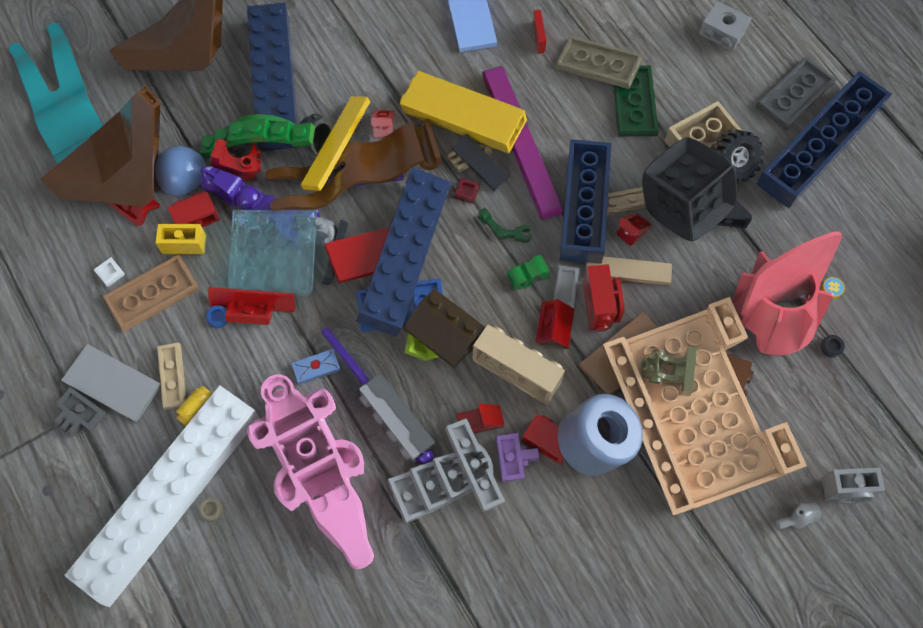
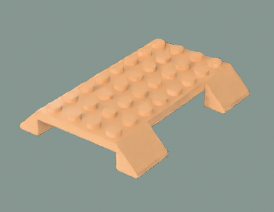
M730 297L709 304L707 310L632 338L625 339L623 336L603 344L625 400L633 408L640 420L643 444L673 516L769 482L807 466L787 422L761 432L725 352L727 349L748 339ZM688 346L697 347L693 392L690 396L681 395L682 384L669 382L652 384L648 382L649 379L642 377V359L644 355L652 353L653 350L664 351L667 357L685 358ZM661 365V373L674 375V365Z

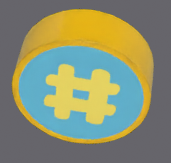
M836 277L827 278L821 285V291L833 293L832 299L839 298L845 290L844 283Z

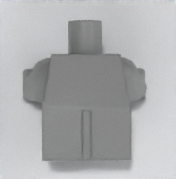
M315 217L307 225L305 231L302 232L301 237L303 240L325 246V243L334 241L337 226L330 220Z

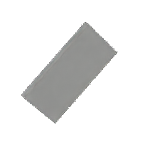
M89 344L85 346L61 380L63 383L136 423L161 388L159 382Z

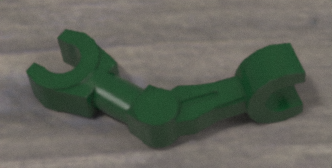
M485 207L478 212L479 216L477 218L491 228L497 239L515 238V241L522 243L530 242L531 236H524L522 232H529L530 226L522 225L515 227L514 230H506L501 228L492 219V215Z

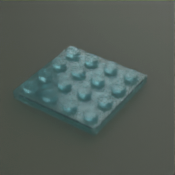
M233 210L227 288L312 296L316 237L315 220L317 212L315 210Z

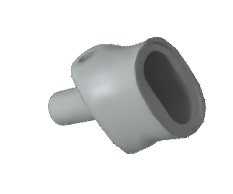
M815 502L808 504L800 503L796 506L791 516L776 520V526L779 530L790 526L794 529H802L808 524L819 522L821 510Z

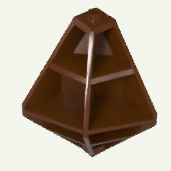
M179 0L160 21L113 47L110 52L114 56L115 62L122 66L124 70H137L139 72L145 70L204 71L211 64L213 57L221 47L223 0Z
M145 86L131 97L122 109L40 180L60 199L144 207L154 198V172L156 161L159 157L161 101Z

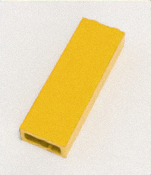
M418 71L416 76L411 79L407 92L402 95L400 105L405 114L423 121L429 119V122L433 125L462 136L467 134L474 141L508 154L527 121L525 110L421 71Z

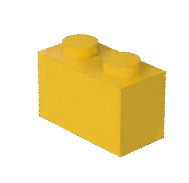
M158 224L156 245L162 254L205 253L206 234L201 224Z

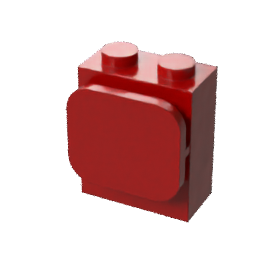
M609 264L587 266L582 285L589 330L604 332L611 329L613 322L620 323L624 314L625 306L621 280L619 277H614L612 281Z

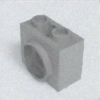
M717 1L703 21L699 34L733 51L747 31L752 18Z
M881 468L833 470L821 478L825 501L839 500L840 503H859L872 500L874 496L885 491Z

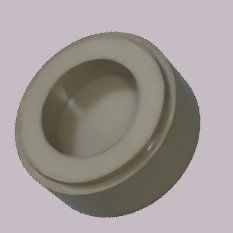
M214 497L206 498L199 506L200 516L208 522L219 520L224 512L223 504Z

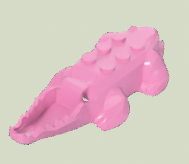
M280 374L272 375L261 386V396L266 403V416L249 424L247 434L250 442L256 449L272 446L283 466L276 475L274 493L278 500L291 511L295 510V507H299L300 503L306 502L318 528L343 552L351 567L357 570L365 568L372 563L374 554L367 538L361 500L349 480L351 476L356 477L364 473L362 453L350 441L343 439L334 440L325 422V418L331 415L332 411L336 410V406L331 394L326 389L314 390L304 397L297 389H294V385L288 377ZM277 386L283 387V389H277V390L272 394V390H273L275 387H277Z

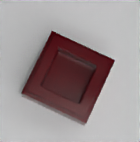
M460 178L454 198L474 204L480 183Z

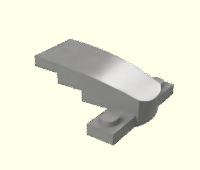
M467 418L445 427L446 434L455 453L434 458L432 462L411 468L409 472L388 479L387 483L405 524L434 512L472 491L482 512L502 505L505 502L493 476L491 458L486 450L478 444Z

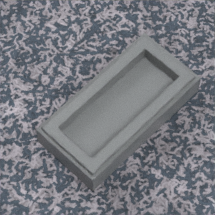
M558 266L553 300L559 299L574 308L580 268Z

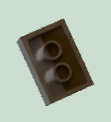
M435 288L420 301L403 327L406 332L453 368L473 350V345L486 328Z

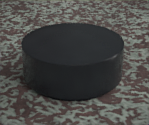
M829 335L821 342L820 347L824 355L836 358L843 353L845 344L840 337Z

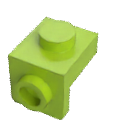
M408 333L404 353L424 361L438 357Z

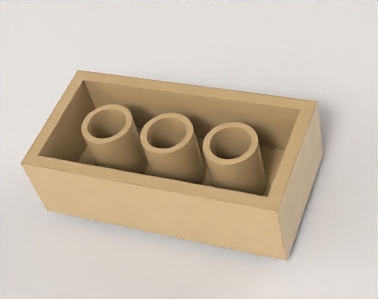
M487 325L473 345L474 362L545 405L549 404L561 385L565 370L562 369L559 363L545 359L535 349H528L522 341L517 338L508 337L499 327Z

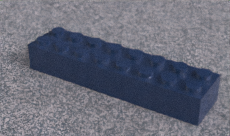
M286 3L247 6L254 114L277 116L298 124L290 24ZM257 142L260 152L297 148L293 147L292 144Z
M858 71L763 171L756 184L789 209L884 107L892 93Z
M412 167L356 322L397 337L403 327L451 182Z

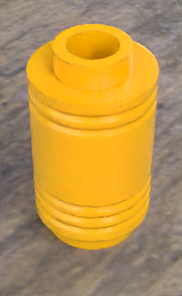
M202 385L200 388H196L176 410L178 414L176 419L187 426L211 397L212 393Z

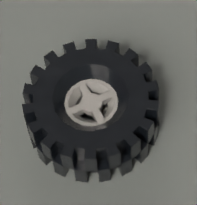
M729 129L728 132L724 131L721 133L722 137H716L715 141L717 143L716 145L712 144L711 148L723 155L734 166L737 183L749 181L748 177H755L754 172H759L761 169L758 167L759 163L763 164L764 159H761V155H764V150L760 149L763 147V143L758 142L760 138L752 132L738 129Z

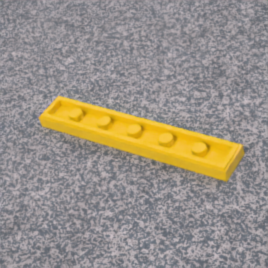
M350 97L301 183L304 190H322L370 103L368 97Z

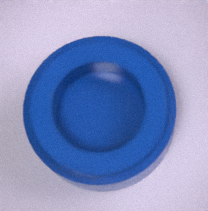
M222 306L211 307L206 314L208 323L214 328L224 327L228 323L225 318L227 310Z

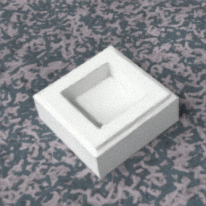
M109 258L94 269L107 287L125 275L112 258Z

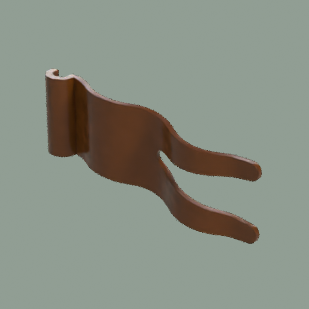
M429 119L424 120L425 124L422 128H414L413 122L408 123L379 141L348 142L333 170L342 164L345 167L321 191L279 198L270 203L271 211L319 209L330 204L343 191L359 183H386L399 178L418 164L424 170L437 168L441 163V156ZM311 166L272 168L265 172V177L269 181L278 179L303 181Z

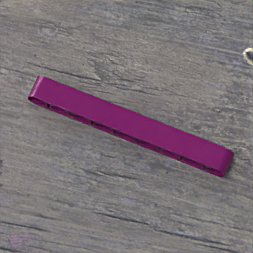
M503 66L482 71L483 80L491 98L520 108ZM525 123L511 150L538 216L543 221L562 215V208L529 127Z

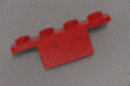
M209 287L208 289L210 306L228 307L225 314L226 322L269 325L273 311L295 312V296L293 293Z

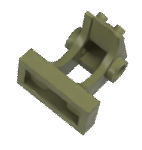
M688 346L685 358L665 356L666 352L661 350H653L652 353L644 355L641 362L642 377L649 379V383L662 384V382L682 384L681 395L690 396L692 394L697 347ZM661 365H674V375L661 373Z

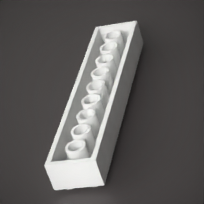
M219 386L64 576L98 603L110 607L247 435L248 425L260 418L257 412L229 391Z

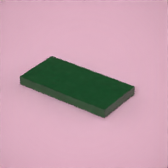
M651 65L639 66L629 89L613 85L618 137L658 136L659 133Z

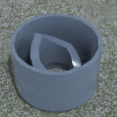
M599 394L588 398L565 414L559 424L557 438L560 451L571 467L585 475L600 476L631 461L640 450L643 433L636 412L627 402L614 395ZM599 418H605L609 422V442L604 440L598 431L597 422Z

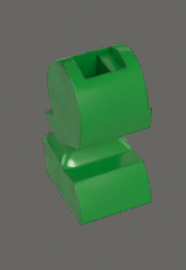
M542 255L533 257L529 262H524L523 265L510 269L506 275L510 279L513 289L519 290L529 287L538 276L540 280L549 279L550 270Z

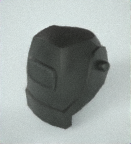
M311 114L305 117L299 124L312 123L315 126L313 144L306 147L317 157L333 127L322 115Z

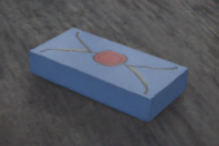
M334 349L291 363L299 385L341 371Z

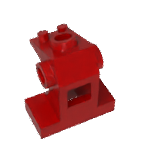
M218 139L211 154V167H216L236 175L242 181L257 180V172H261L260 150H256V144L254 143L247 156L242 158L233 157L227 150L226 141Z

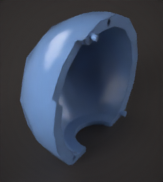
M186 146L170 147L157 158L155 166L156 182L159 188L166 194L174 196L186 195L200 185V170L202 167H206V163L203 157L192 148Z

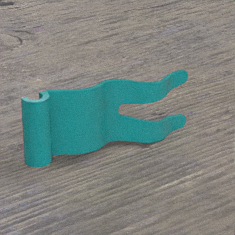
M51 23L48 25L47 30L51 38L53 61L59 81L57 91L51 92L48 89L36 65L19 43L11 44L9 51L15 59L29 97L36 125L54 159L59 164L99 130L103 124L88 98L82 76L66 35L59 24Z

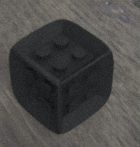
M686 137L669 147L645 169L642 176L644 201L649 213L663 226L688 241H695L714 228L731 212L737 200V179L734 166L723 155L692 138Z

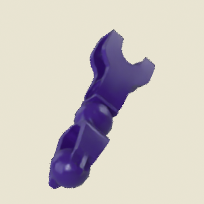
M202 167L200 170V184L205 191L214 193L232 207L237 205L242 211L252 212L255 216H262L264 222L277 228L281 242L295 249L302 247L303 239L301 234L294 230V226L300 222L310 223L315 217H321L316 209H289L273 212L270 209V203L277 199L263 192L260 193L253 186H245L240 177L216 167Z

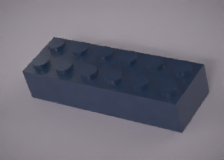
M570 139L559 260L602 264L605 253L612 143Z

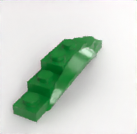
M266 114L247 115L233 121L224 129H216L215 135L203 136L200 154L203 157H211L218 139L226 141L227 148L252 142L292 144L293 147L312 145L315 126L312 123L294 124L289 120Z

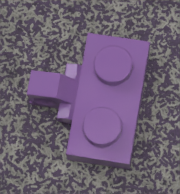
M518 433L496 436L502 483L525 480L523 467H528V462L539 460L538 448L526 450V446H520Z

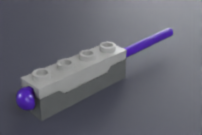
M324 328L321 331L322 335L363 385L359 388L361 397H359L360 401L366 409L370 407L373 410L374 414L372 416L378 425L383 424L388 431L385 433L392 443L397 441L401 447L399 451L405 460L410 459L413 464L418 462L421 465L432 462V450L435 448V441L384 376L380 373L370 381L329 328Z

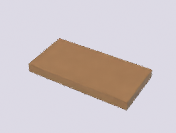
M178 254L102 297L121 330L126 332L195 293L200 288Z
M643 312L607 342L623 336L625 339H629L658 327ZM603 345L579 363L582 371L603 394L613 395L620 389Z

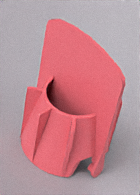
M831 232L812 239L773 260H770L761 251L757 256L752 274L741 273L732 303L737 314H739L744 329L747 327L756 336L757 349L761 353L777 356L789 355L803 349L814 338L816 330L833 298V293L821 291L819 288L842 239L840 232ZM805 294V297L801 299L802 306L786 308L777 305L781 301L787 300L790 302Z

